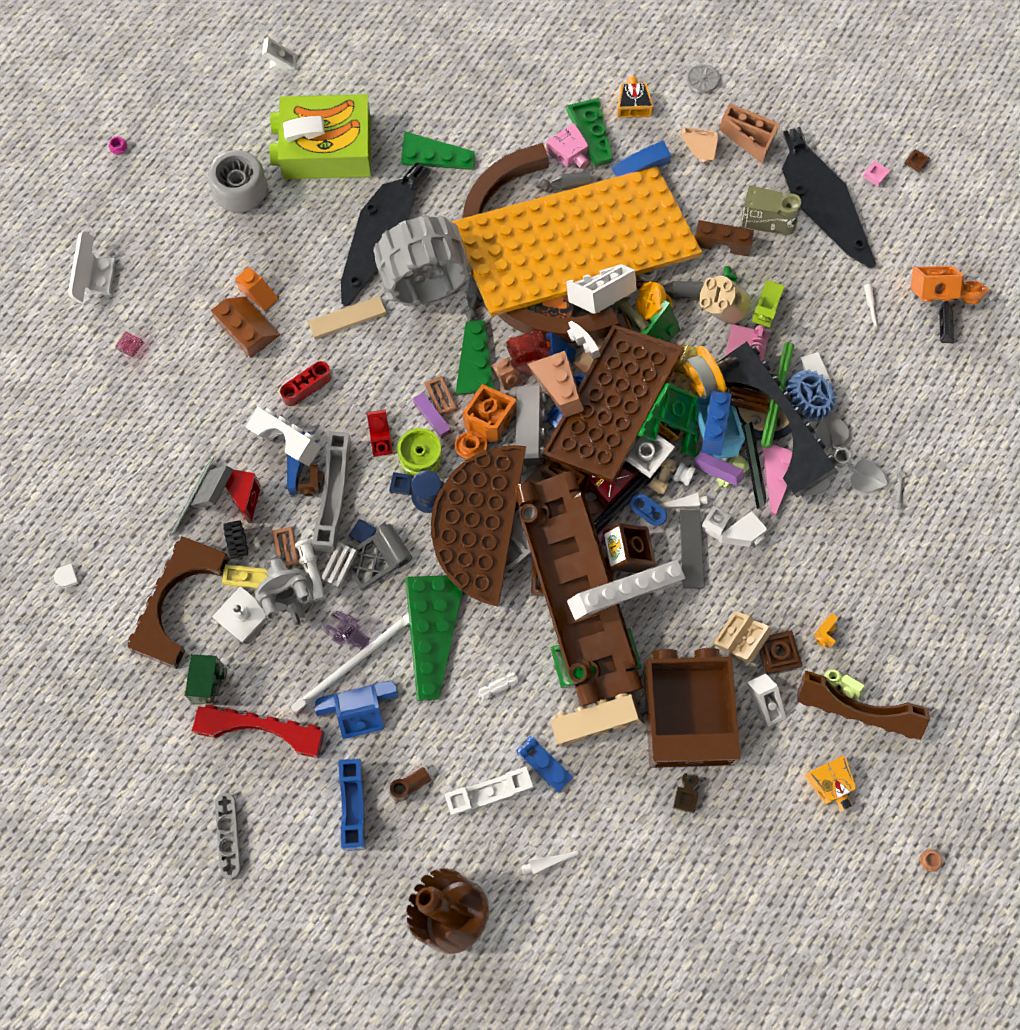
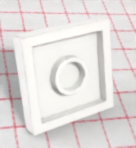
M241 586L212 616L213 619L243 644L266 620L263 608Z

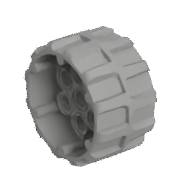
M426 215L400 222L397 226L384 232L382 238L374 247L376 265L388 298L393 302L402 303L404 306L425 305L444 299L457 289L462 288L465 285L466 279L471 275L472 268L459 228L455 223H450L443 216L431 217Z

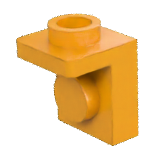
M833 613L826 618L813 635L820 646H827L829 649L836 643L830 637L837 627L834 623L838 617Z

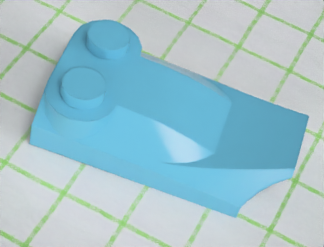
M698 395L697 422L703 439L711 395L705 399ZM730 405L722 455H713L715 459L736 457L741 445L745 441L735 406Z

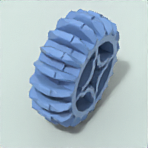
M810 369L794 374L787 382L785 391L793 399L790 402L793 408L798 406L804 415V420L810 419L812 422L815 420L819 421L828 416L834 409V403L837 399L834 397L836 392L832 390L834 385H829V379L825 380L823 374L818 375L817 371L811 372Z

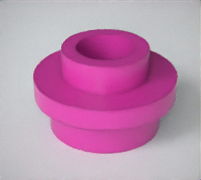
M116 136L110 139L108 147L113 154L119 155L127 150V143L123 138Z

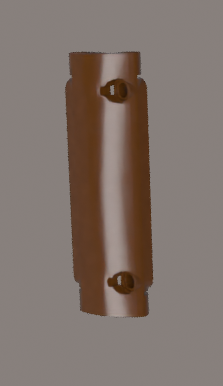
M568 471L535 484L532 482L516 485L514 490L520 506L522 525L567 672L574 683L580 706H586L600 700L614 698L619 694L640 690L643 686L638 671H630V669L638 666V662L620 604L618 603L592 615L575 620L567 602L578 593L612 582L584 493L578 491L580 488L575 472ZM534 509L535 515L532 519H529L528 513ZM542 509L547 511L546 516L543 515ZM591 666L595 667V674L592 673ZM580 667L584 670V676L581 679L576 674L577 669Z

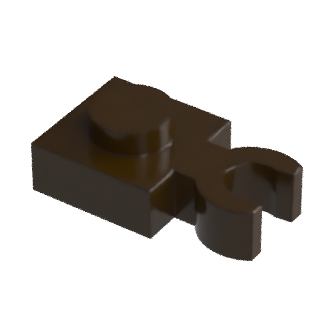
M684 773L682 776L684 787H677L672 809L694 814L699 792L694 791L693 788L698 784L699 777L695 776L694 782L689 783L686 779L687 773Z

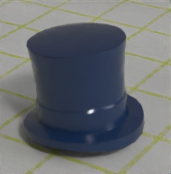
M421 471L413 477L411 482L412 502L418 510L424 513H432L437 495L445 484L435 472Z

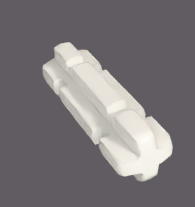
M515 673L507 675V678H500L490 683L488 687L480 688L479 694L485 700L491 697V694L495 695L508 689L510 685L512 687L518 684V678Z

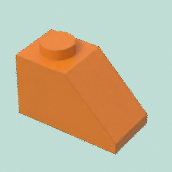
M247 267L235 278L239 290L265 312L279 300L264 279L250 267Z

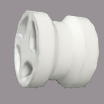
M681 462L673 480L676 482L681 481L684 485L688 486L696 468L686 467Z

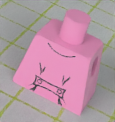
M574 123L546 141V151L568 168L576 163L580 169H583L588 165L589 161L585 157L588 152V144Z

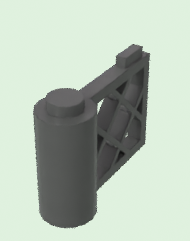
M383 523L376 528L373 536L353 548L358 551L356 555L360 556L358 567L351 565L349 572L362 591L396 568L409 563L412 560V555L393 526ZM374 542L377 546L376 554H365L366 547ZM349 551L343 561L344 564L346 563L348 556L350 554ZM364 557L374 558L372 569L362 567ZM378 559L386 561L389 565L383 571L375 570ZM360 571L371 572L369 580L362 584L359 580Z

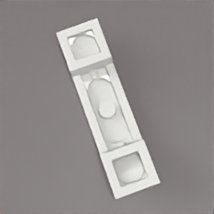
M523 767L468 788L464 787L446 793L445 797L450 814L454 815L522 793L533 788L527 767Z

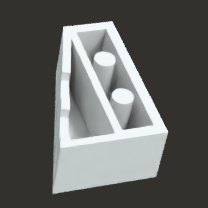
M622 264L601 270L600 275L593 277L585 275L581 281L574 283L573 280L566 281L568 302L594 314L636 291L635 270Z

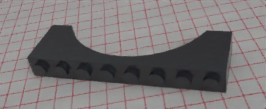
M746 341L718 361H724L728 357L738 359L737 362L726 366V368L720 371L726 388L735 386L755 390L772 399L784 411L792 431L793 450L789 467L783 479L792 493L798 498L837 472L835 465L838 463L831 454L826 455L823 450L826 446L822 440L814 438L812 435L815 432L809 422H803L801 417L804 415L798 406L793 408L790 403L793 399L789 393L781 391L779 388L782 385L776 375L773 377L768 371L771 368L765 359L762 362L758 358L760 352L755 345L750 346Z

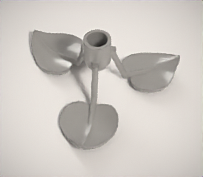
M832 411L828 416L821 419L816 428V439L820 438L825 446L831 445L832 449L836 450L833 457L838 464L835 466L843 467L848 464L850 470L854 472L850 478L852 486L864 493L873 492L887 485L886 477L875 463L869 460H860L854 469L850 460L851 454L849 450L835 446L844 444L848 439L849 430L847 425ZM826 478L804 494L817 495L823 493L831 483L830 478Z

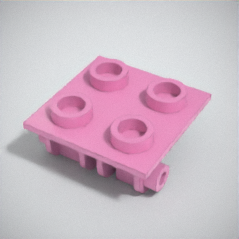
M732 324L725 356L747 341L750 346L755 345L760 352L758 358L762 362L765 356L769 332H766L763 325H758L757 328L752 329Z

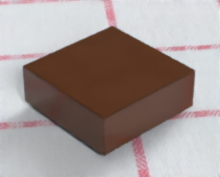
M914 149L904 164L920 173L930 160V157Z

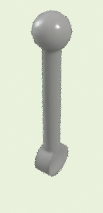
M899 471L897 474L899 483L897 501L894 504L896 509L902 508V483L906 476L904 471Z

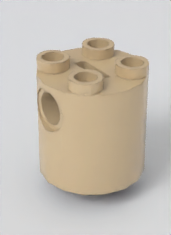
M716 276L705 280L700 292V306L711 315L728 324L737 323L748 314L751 299L749 294L729 278Z

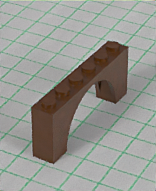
M181 536L180 541L175 543L173 547L174 553L171 559L166 561L164 573L155 584L153 596L148 598L146 602L147 608L144 614L139 616L137 628L129 636L127 648L132 652L175 669L178 668L186 650L181 645L173 642L163 628L161 612L164 600L170 590L185 578L198 574L222 576L225 564L230 559L225 552Z

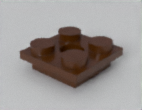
M792 630L770 635L759 651L766 674L803 666ZM775 647H782L785 655L778 656L774 651Z

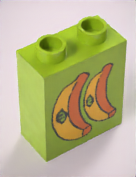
M368 94L279 96V112L270 113L271 132L273 135L279 134L278 143H270L269 156L271 166H280L283 179L371 177V113ZM309 116L323 117L325 134L309 140L305 136L290 142L285 139L284 122Z

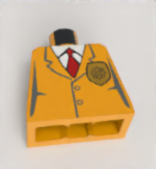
M845 755L805 774L806 779L825 804L835 800L841 811L853 806L847 794L854 791L856 786Z

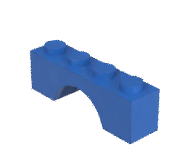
M360 758L339 760V783L342 801L341 849L343 851L365 850L363 762Z

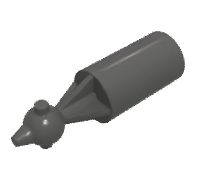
M590 171L560 174V177L550 182L542 179L540 183L536 184V188H540L545 192L550 187L561 189L562 191L592 184Z
M470 277L466 295L469 309L467 311L464 310L463 313L466 314L468 322L479 316L475 309L483 301L478 286L472 277Z
M672 281L663 285L671 298L700 299L703 281Z

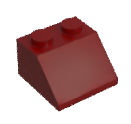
M233 469L225 487L246 521L252 523L261 485L255 473Z

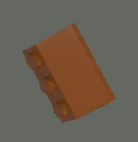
M244 296L226 298L211 309L215 321L250 358L280 336V333Z

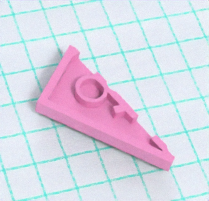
M772 444L771 448H762L769 493V507L771 515L775 516L787 488L783 477L789 467L792 451Z

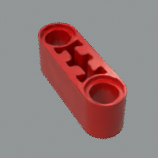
M318 361L285 383L280 389L284 404L295 406L327 384L332 377L329 365L324 361ZM321 371H325V372H326V373L323 374V375H318V373L321 372ZM294 393L293 396L286 397L287 394Z

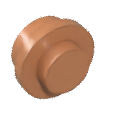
M928 849L921 853L920 864L926 871L934 872L942 866V857L937 851Z

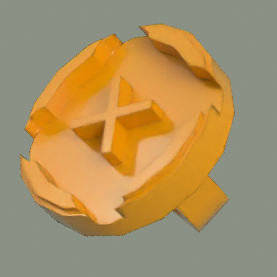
M649 281L644 283L639 289L640 294L636 298V309L644 319L650 320L654 314L658 315L664 300L670 302L671 307H673L671 297L665 292L664 287L660 283Z

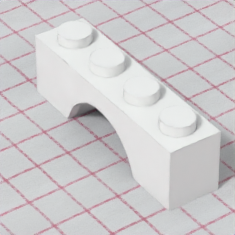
M257 407L246 428L268 441L284 434L286 439L284 452L301 463L310 466L321 448V445L315 442L317 438L307 432L305 435L301 434L303 431L301 428L294 424L290 427L288 425L290 422L281 416L277 419L275 417L277 413L266 408L264 411Z

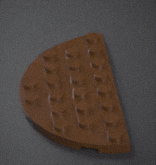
M501 446L488 451L484 450L465 460L449 475L448 480L437 495L432 511L431 538L435 555L443 571L464 593L480 602L499 607L517 506L514 487L521 483L526 446Z

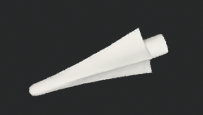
M697 492L659 505L664 509H700V505L707 504V496L699 497Z
M573 851L557 856L529 859L528 864L521 866L522 874L531 873V875H535L557 863L578 856L579 852Z

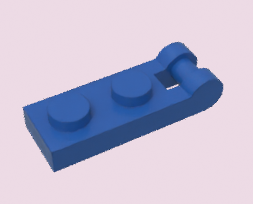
M530 735L526 739L527 742L522 747L519 746L515 751L559 793L573 776ZM532 748L537 751L533 757L528 754Z

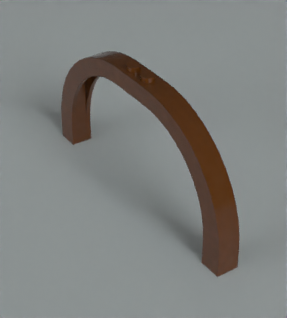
M540 143L512 152L487 168L474 183L467 196L462 219L481 214L492 196L510 181L526 174L549 168V156L544 144ZM613 307L595 314L571 318L550 317L535 313L526 308L497 315L514 329L528 336L549 342L550 340L546 339V334L552 332L566 343H576L575 340L571 341L567 332L570 330L568 322L571 321L582 327L593 340L607 337L613 324L619 326V321Z

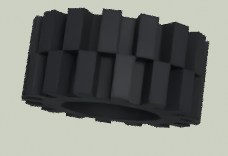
M241 520L224 523V536L230 558L235 559L248 556L246 535Z

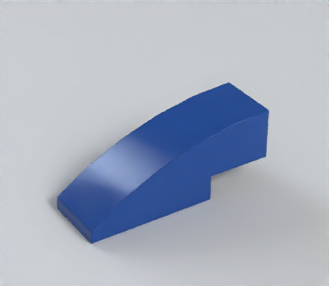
M661 141L620 161L612 167V171L615 177L656 166L661 167L670 164L671 154L665 141Z

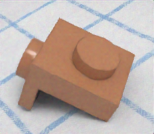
M509 357L491 365L492 370L501 380L505 390L522 382L518 368Z

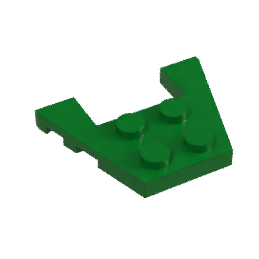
M665 383L640 428L638 436L650 441H656L660 423L685 433L680 453L696 458L699 455V450H696V441H699V437L696 432L695 422L698 421V395L671 383Z

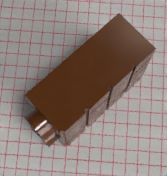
M717 648L697 649L694 651L695 658H678V651L674 649L653 651V659H647L643 667L649 768L734 766L741 758L732 657H720V651Z

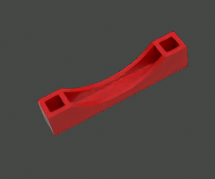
M205 704V707L198 706L192 727V732L196 735L218 738L236 730H263L285 740L298 755L319 759L325 735L319 726L308 724V727L300 726L299 722L288 720L287 723L279 722L278 718L267 716V719L258 718V714L250 712L242 715L238 714L237 710L230 708L221 711L217 710V706Z

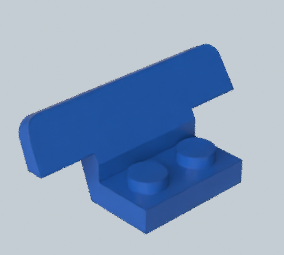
M385 681L319 697L315 701V712L317 716L336 712L342 739L384 730L378 701L398 697L394 683L392 681Z

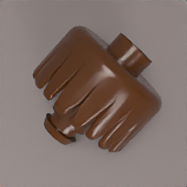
M441 868L439 870H432L430 872L432 876L426 874L421 878V882L424 885L416 884L414 887L418 894L411 893L408 901L413 905H407L406 914L409 916L406 918L407 924L410 926L409 930L417 940L439 952L446 954L463 952L477 942L486 928L489 917L487 896L476 882L454 869Z

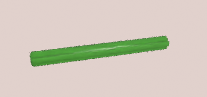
M789 342L784 343L777 372V378L782 384L779 386L782 392L785 389L794 350V344ZM772 399L761 441V446L771 448L780 406Z

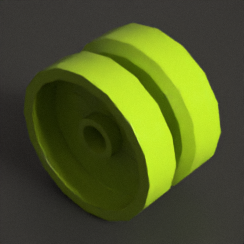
M415 428L407 431L400 438L397 451L401 468L406 474L413 475L414 477L421 471H438L442 462V449L440 440L434 432L425 428Z

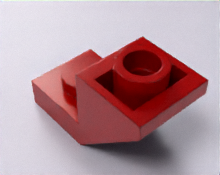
M386 409L366 412L373 457L393 454Z

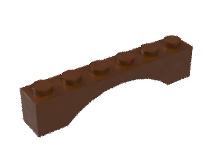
M806 670L797 691V702L805 706H813L827 713L839 714L846 719L858 720L866 725H874L888 732L902 734L910 739L921 740L930 721L928 708L909 702L893 706H873L860 703L839 692L826 676Z

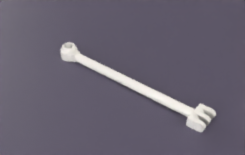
M409 614L404 615L398 622L304 697L293 703L291 706L292 712L298 713L308 703L408 625Z

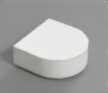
M72 564L59 568L54 574L55 582L62 588H68L79 583Z

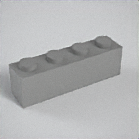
M540 385L517 387L516 445L526 446L523 466L543 464V458H545L542 452L545 448L544 439L547 437L546 429L544 428V421L547 420V413L544 409V403H547V394Z

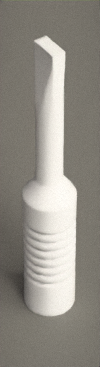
M867 284L864 286L867 305L871 310L874 327H877L873 289L871 284Z

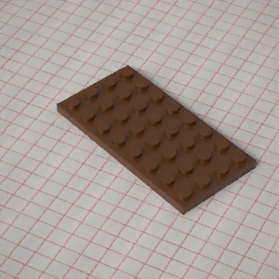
M613 324L599 349L600 357L593 360L578 387L584 411L568 417L563 415L542 452L543 457L611 483H615L639 438L638 432L664 384L668 383L684 353V347Z

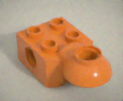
M914 266L912 269L911 290L925 302H932L934 299H941L942 301L962 299L967 304H979L980 299L989 292V287L984 286L983 283L978 281L964 282V273L953 266Z
M482 384L463 411V424L468 432L461 434L456 439L454 445L457 454L467 460L475 454L486 450L487 442L498 441L516 415L517 399Z

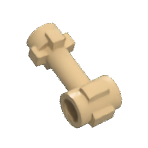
M666 458L661 464L663 470L659 478H653L649 486L652 492L664 495L668 487L665 481L670 472L674 473L676 470L675 466L677 463L674 460Z

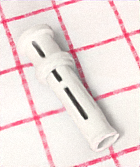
M312 539L301 540L295 543V548L298 549L300 554V564L304 566L305 572L310 575L313 581V590L311 592L313 601L323 600L326 598L316 565L318 558L313 552Z

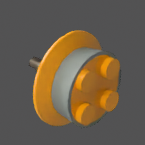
M698 346L696 349L697 356L686 359L684 365H682L683 372L691 381L689 383L693 393L697 392L704 399L711 395L712 391L726 393V384L720 370L737 362L738 359L728 357L724 361L716 363L705 347Z

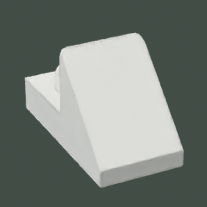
M270 37L264 40L262 55L271 60L270 69H296V53Z
M713 506L702 524L701 531L719 539L731 515Z

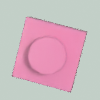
M874 161L863 177L878 187L890 170Z

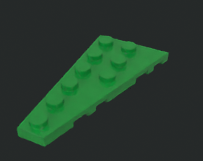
M447 575L406 577L417 701L438 700L462 590Z

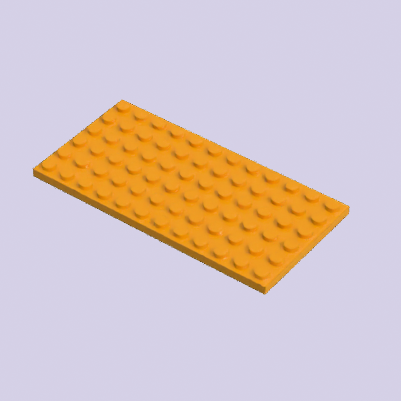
M657 166L451 221V223H455L459 228L472 268L471 273L491 317L568 295L566 281L573 280V283L581 281L585 275L590 277L600 275L601 270L620 264L634 269L635 275L701 257L702 254L694 235Z

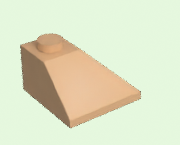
M682 127L681 137L693 155L702 162L714 160L718 133Z

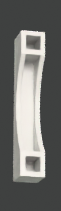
M678 560L578 593L567 602L574 619L578 620L634 597L669 588L686 578Z

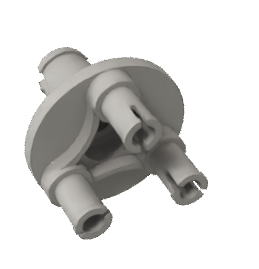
M272 555L269 557L271 566L265 561L268 577L260 583L256 590L257 603L263 608L266 619L273 620L279 616L278 611L287 610L292 616L294 625L302 626L300 620H302L303 625L307 622L302 610V603H307L312 599L313 581L307 572L298 569H287L281 556Z

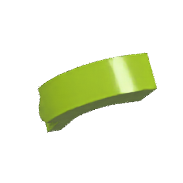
M766 279L751 322L770 328L785 285Z

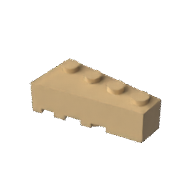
M623 693L615 696L616 699L609 702L607 699L595 702L596 706L593 707L581 706L570 714H567V712L556 714L555 718L551 719L550 722L557 745L565 746L589 739L588 735L591 734L593 737L606 735L609 733L608 729H613V731L624 730L629 727L630 723L636 722L637 726L643 725L644 722L637 700L632 695Z

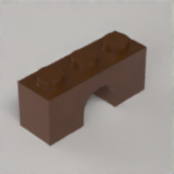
M698 220L695 239L700 248L711 250L714 245H725L729 247L730 254L748 257L752 246L754 230Z

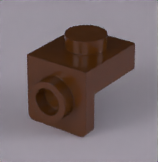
M318 464L310 465V483L298 484L300 494L311 497L315 493H320V483H324L323 471L319 470Z

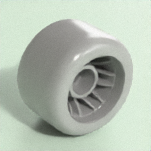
M242 150L227 151L217 156L209 167L208 183L214 199L222 208L237 213L247 212L256 208L265 198L267 193L265 173L260 161L251 153Z

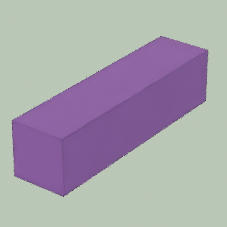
M423 392L413 398L415 406L441 439L451 433L449 425Z
M700 453L695 458V468L737 486L744 479L743 469L720 459H715V457L709 454Z

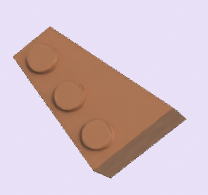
M729 103L722 117L719 130L763 164L777 135L780 123Z
M565 351L528 364L535 379L541 384L565 417L584 411L573 370Z

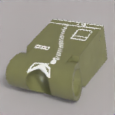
M749 185L743 207L741 227L772 233L777 231L785 236L791 235L796 229L801 199L796 194H786L783 196L782 192Z

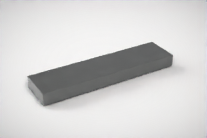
M680 510L682 572L686 578L682 580L683 589H703L700 510Z

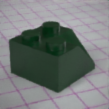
M191 654L185 697L191 703L197 705L215 702V696L219 695L222 680L226 679L227 668L224 667V664L217 656Z

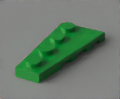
M404 131L401 165L413 166L415 162H418L425 167L474 169L475 151Z
M485 320L465 322L456 396L475 394L482 384L494 389Z

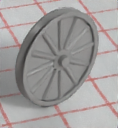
M696 65L688 71L687 84L695 92L709 93L718 85L719 75L709 65Z

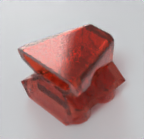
M536 330L512 337L506 342V348L512 359V368L528 377L533 376L528 366L529 363L550 356L542 331Z

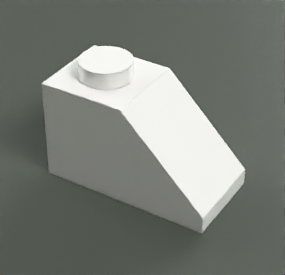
M751 511L724 531L718 540L720 543L747 547L753 543L758 545L765 539L764 535L767 528Z
M766 674L747 682L751 697L767 727L786 719L778 686Z

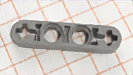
M222 793L215 800L219 868L223 877L234 879L241 872L236 800L231 794ZM226 797L227 800L231 801V804L227 805V811L229 813L232 812V815L225 814L220 816V813H225V808L220 805V802H223ZM225 819L233 821V827L229 831L222 829V822ZM226 841H233L235 844L234 850L230 853H225L223 850V845ZM236 855V859H231V864L236 866V870H233L232 875H229V872L225 871V868L229 866V862L227 859L224 860L223 857Z

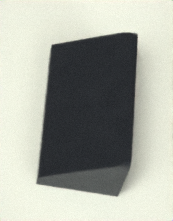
M945 301L939 309L940 342L953 344V309L949 301Z

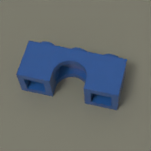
M717 391L711 392L701 453L722 455L732 394Z

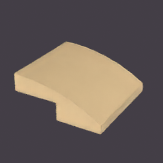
M734 611L713 644L724 652L751 664L772 633V629L767 625L753 621L748 615Z

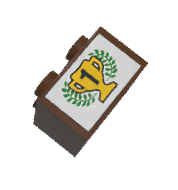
M618 523L603 531L610 570L640 573L656 565L648 527Z

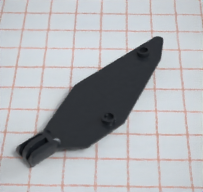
M797 127V131L795 128L790 129V134L788 130L784 131L783 135L789 149V154L783 164L782 172L790 194H796L800 197V208L849 257L868 268H874L876 262L847 185L807 146L801 127Z
M415 162L402 179L382 184L361 209L341 278V303L343 306L350 305L378 270L374 254L375 244L380 241L384 232L389 231L400 222L409 220L417 189L431 173L429 168Z

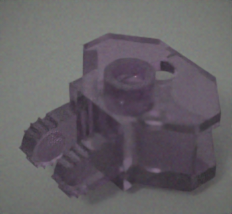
M333 611L331 617L339 623L337 628L330 625L322 627L325 634L332 637V640L341 646L351 643L358 648L369 645V637L359 631L361 626L357 624V620L348 614Z

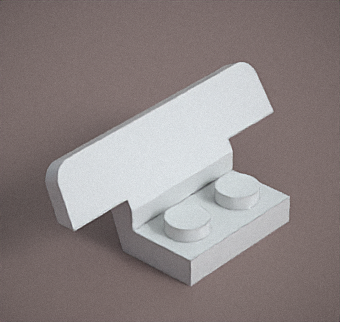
M87 232L78 234L68 290L69 296L77 303H83L85 292L92 294L111 293L116 263L114 258L95 257L92 253L94 236Z

